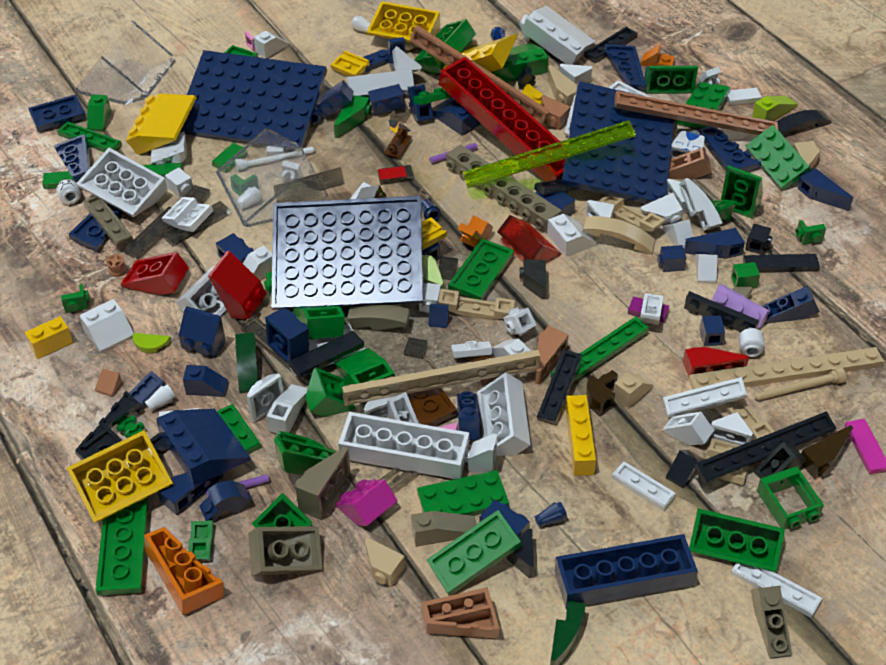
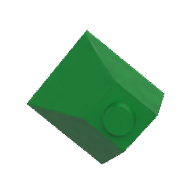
M318 368L313 369L306 393L310 412L328 417L352 411L355 408L354 404L346 406L344 404L342 387L347 386L344 378Z
M282 492L257 517L252 525L255 528L309 527L313 522Z

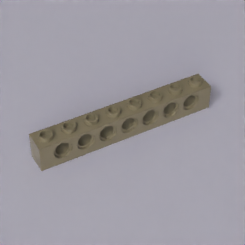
M460 144L446 154V167L449 170H452L461 178L467 180L473 186L479 188L485 194L491 196L547 234L548 219L561 215L562 210Z

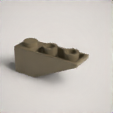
M780 586L751 590L754 612L769 658L793 655Z

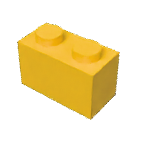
M61 316L25 332L29 346L37 359L73 343L69 328Z

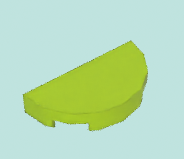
M133 333V342L140 351L155 353L158 349L164 346L167 347L171 342V337Z

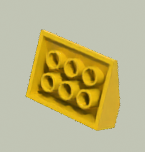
M381 1L366 34L389 39L404 37L405 42L413 43L410 41L414 27L417 25L432 35H437L441 26L440 12Z
M515 33L465 50L461 54L489 72H493L503 68L518 35Z
M163 93L155 96L150 95L146 98V103L140 109V114L135 119L134 125L129 130V135L125 141L138 155L176 141L196 100V96Z
M145 430L66 468L94 524L173 485Z

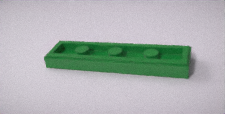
M66 122L57 131L59 136L69 140L85 134L88 139V147L105 152L108 148L117 151L122 146L120 140L70 122Z

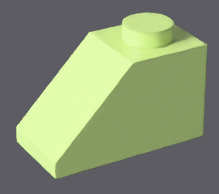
M422 255L423 283L441 284V289H446L435 258L430 255Z

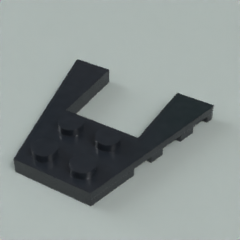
M125 391L123 397L111 407V411L107 416L98 422L99 425L93 432L91 431L76 448V455L83 460L123 441L111 428L140 407L139 402ZM159 433L150 439L157 454L169 450Z

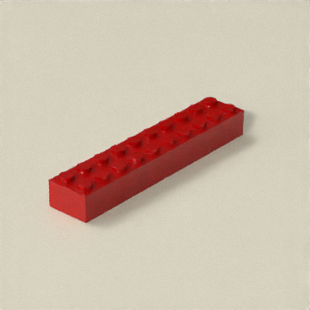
M465 56L440 71L438 84L544 181L562 179L567 147Z

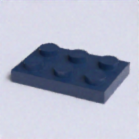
M76 94L28 108L37 132L62 126L66 122L71 123L86 118Z

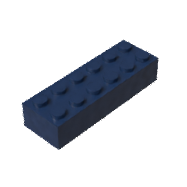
M684 534L557 556L554 570L565 609H567L568 601L590 605L694 586L698 573Z

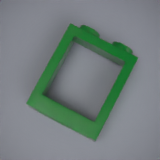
M797 466L761 478L759 481L757 492L781 528L793 529L802 523L816 521L821 516L824 504ZM794 487L808 508L787 515L773 493Z

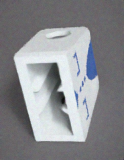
M691 130L690 132L681 131L672 142L670 159L702 148L705 137L700 135L697 130Z

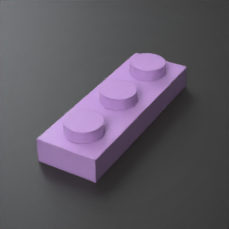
M719 284L712 298V301L760 320L758 328H762L770 312L768 309L723 284Z

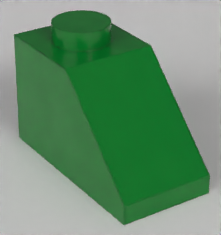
M91 95L87 109V129L104 132L111 113L108 95Z

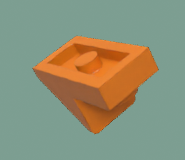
M659 44L643 54L640 64L646 67L673 66L675 56L659 54L661 46Z

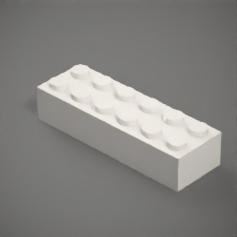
M349 412L338 446L339 450L344 447L349 449L350 461L458 479L462 476L466 452L469 450V432Z

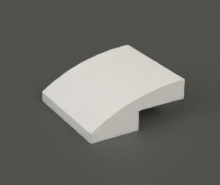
M182 197L162 217V220L178 229L194 232L214 210L211 205L198 204L195 198Z

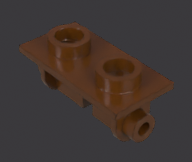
M402 126L398 129V133L396 132L385 150V155L400 158L412 136L408 135L406 127Z

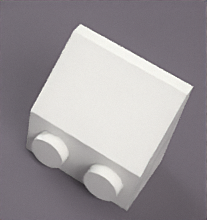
M565 214L548 219L547 236L565 257L596 246L595 240L588 233L582 232L583 226L577 220Z
M114 299L79 315L84 332L100 354L133 338L134 332L123 310Z

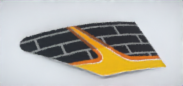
M389 120L390 130L398 133V129L404 126L395 120Z

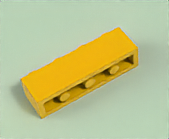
M587 395L567 396L565 413L573 476L594 475L596 457Z

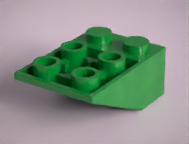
M340 306L294 307L292 309L296 318L308 326L309 339L315 340L317 338L343 336L345 315Z
M370 348L334 362L348 386L395 377V373L387 361Z

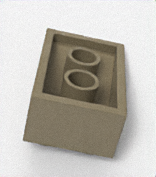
M348 448L340 449L306 470L303 476L297 479L294 487L297 495L296 501L304 514L322 520L351 474Z
M319 526L257 527L248 533L251 576H275L323 570Z

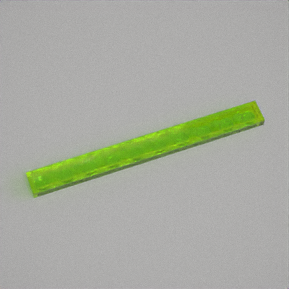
M630 120L467 170L462 172L468 189L635 137V131Z

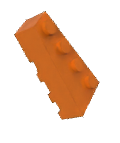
M165 527L144 535L145 552L182 615L224 597L223 581L219 577L216 578L206 565L203 566L196 559V556L191 551L188 552L183 547V544Z

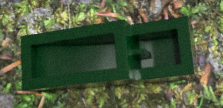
M255 332L235 334L239 394L249 393L251 387L259 381Z
M568 601L566 619H556L550 665H561L574 648L582 629L586 603Z

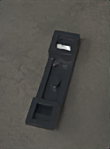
M803 110L776 121L778 122V131L784 138L789 137L790 131L813 124L819 128L832 123L828 116L820 110Z

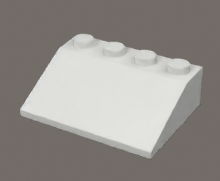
M548 6L532 12L526 18L521 32L569 65H574L584 55V52L596 43L595 40Z
M108 148L76 183L78 187L132 217L157 203L168 190L164 177L111 148Z

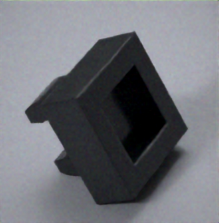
M527 65L517 77L518 86L524 88L528 83L531 86H534L536 83L534 81L536 77L532 75V68Z

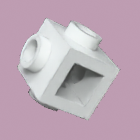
M516 307L508 311L509 315L503 318L505 328L511 335H525L529 332V329L536 326L529 308L519 309Z

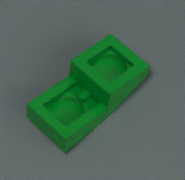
M191 521L188 552L191 551L198 561L211 559L214 531L213 521Z

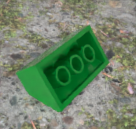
M463 19L446 24L435 37L461 53L464 51V47L473 41L472 38L476 33L468 20ZM422 50L414 59V61L422 66L423 70L431 74H440L445 63L425 50Z
M698 508L689 548L691 552L776 572L785 528Z

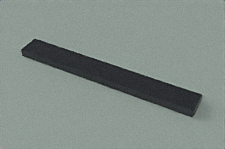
M825 411L697 462L693 466L702 483L705 484L766 459L782 442L796 447L831 433L837 428L828 412Z

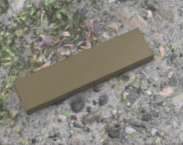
M96 196L83 201L86 209L117 248L133 241V236L105 201Z

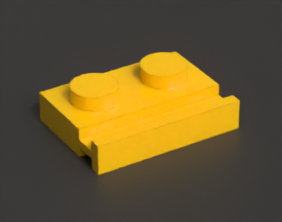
M344 50L343 54L339 55L330 66L332 70L352 77L360 76L366 70L365 67L369 66L370 63L369 60Z
M432 217L422 222V250L447 237V231L442 230V227Z

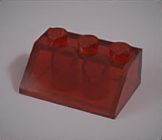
M512 215L507 217L497 231L502 236L501 240L504 243L511 245L516 254L524 257L523 261L524 259L546 260V263L562 254L530 223Z

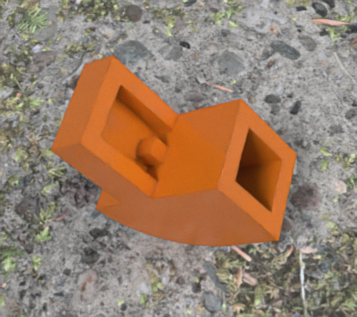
M473 215L468 226L460 223L458 230L462 233L460 241L475 248L482 238L487 240L493 226L489 222Z

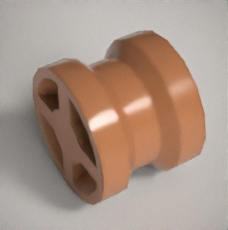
M113 254L106 259L108 273L112 277H120L127 271L122 255Z

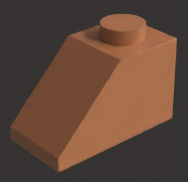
M542 95L541 105L550 111L545 124L560 130L568 121L571 107Z

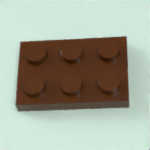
M442 388L407 394L419 424L435 426L458 415L457 408Z

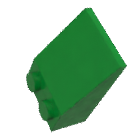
M728 165L721 200H735L736 204L733 212L752 219L760 208L762 201V177Z

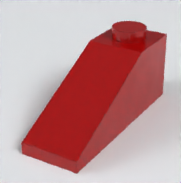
M693 347L685 349L683 364L689 377L692 374L746 367L749 357L748 355L709 347Z

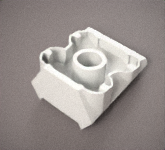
M185 132L180 133L176 141L153 149L151 152V164L160 165L170 161L172 163L183 162L187 156Z

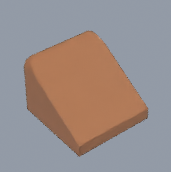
M103 368L95 391L113 397L122 384L120 374Z

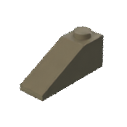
M437 511L411 515L412 532L416 547L453 541L477 525L475 516Z

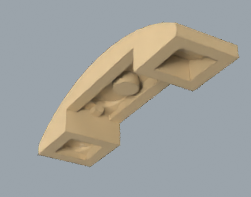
M606 195L599 200V202L614 204L613 218L630 223L644 231H654L665 223V219L653 213L646 216L624 205L623 198Z
M587 216L582 232L600 237V234L603 233L635 244V250L650 255L655 239L644 230L625 221L609 217Z
M440 289L438 304L449 305L450 312L478 319H503L509 315L508 311L514 309L515 300L496 297V302L458 297L459 291Z
M727 376L713 384L732 380V378ZM744 399L722 404L728 415L738 412L753 433L751 440L775 432L766 420L760 421Z

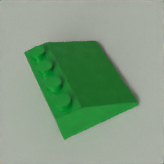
M531 43L512 47L503 68L491 73L507 77V82L517 80V77L526 65L532 68L533 76L548 73L549 57L543 48Z

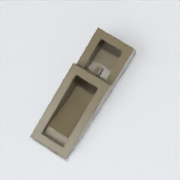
M387 304L352 306L349 309L347 320L353 329L370 326L373 331L407 326L411 311L407 308Z

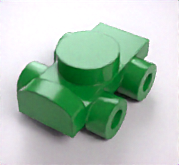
M131 415L129 418L126 417L120 421L116 429L120 433L124 431V436L129 438L143 431L142 429L145 426L141 421L135 424L137 419L134 415Z

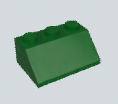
M648 66L645 69L644 76L646 83L645 94H692L695 89L698 66Z

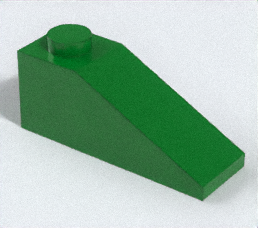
M353 95L352 101L343 107L334 123L335 138L341 137L365 121L372 110L369 98Z

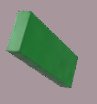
M233 404L217 411L248 454L262 448L261 443Z

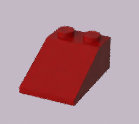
M226 251L208 275L231 318L250 319L267 295L261 281L230 251Z
M178 252L136 260L120 285L124 288L157 295L172 294L178 289V285L184 279L189 267Z

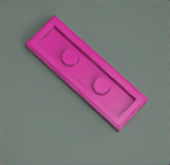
M859 419L846 422L844 427L849 425L853 427L850 438L869 475L885 472L886 458L866 420Z

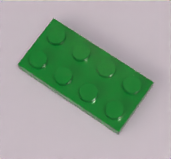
M699 82L686 104L719 111L730 93V87ZM676 120L677 125L695 128L708 127L706 125Z
M774 125L745 145L755 159L761 161V166L782 191L799 180L800 176L812 170Z
M482 238L448 284V290L459 291V294L471 299L483 300L514 256V250Z
M498 470L417 487V495L423 512L437 511L476 516L482 514L494 500L509 506Z
M497 510L426 559L447 593L451 596L523 544L499 510Z

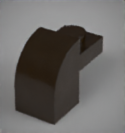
M613 370L603 374L599 379L592 375L587 381L586 395L588 407L599 417L614 406L615 393L612 390L614 389V383L617 382L618 374Z

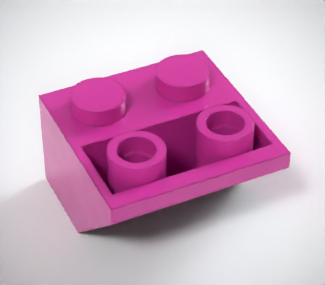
M363 479L355 485L356 488L341 495V500L335 505L356 525L367 526L398 500L385 480Z

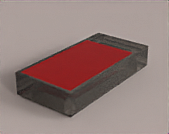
M411 165L377 169L380 185L414 180Z

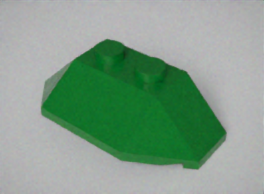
M278 431L274 438L277 458L282 470L288 474L303 476L306 470L337 452L308 437L284 431Z

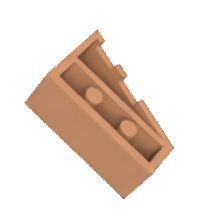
M488 587L421 603V614L426 633L498 639L500 629Z

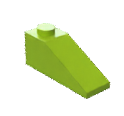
M765 96L755 102L752 117L774 121L798 107V103L787 96Z

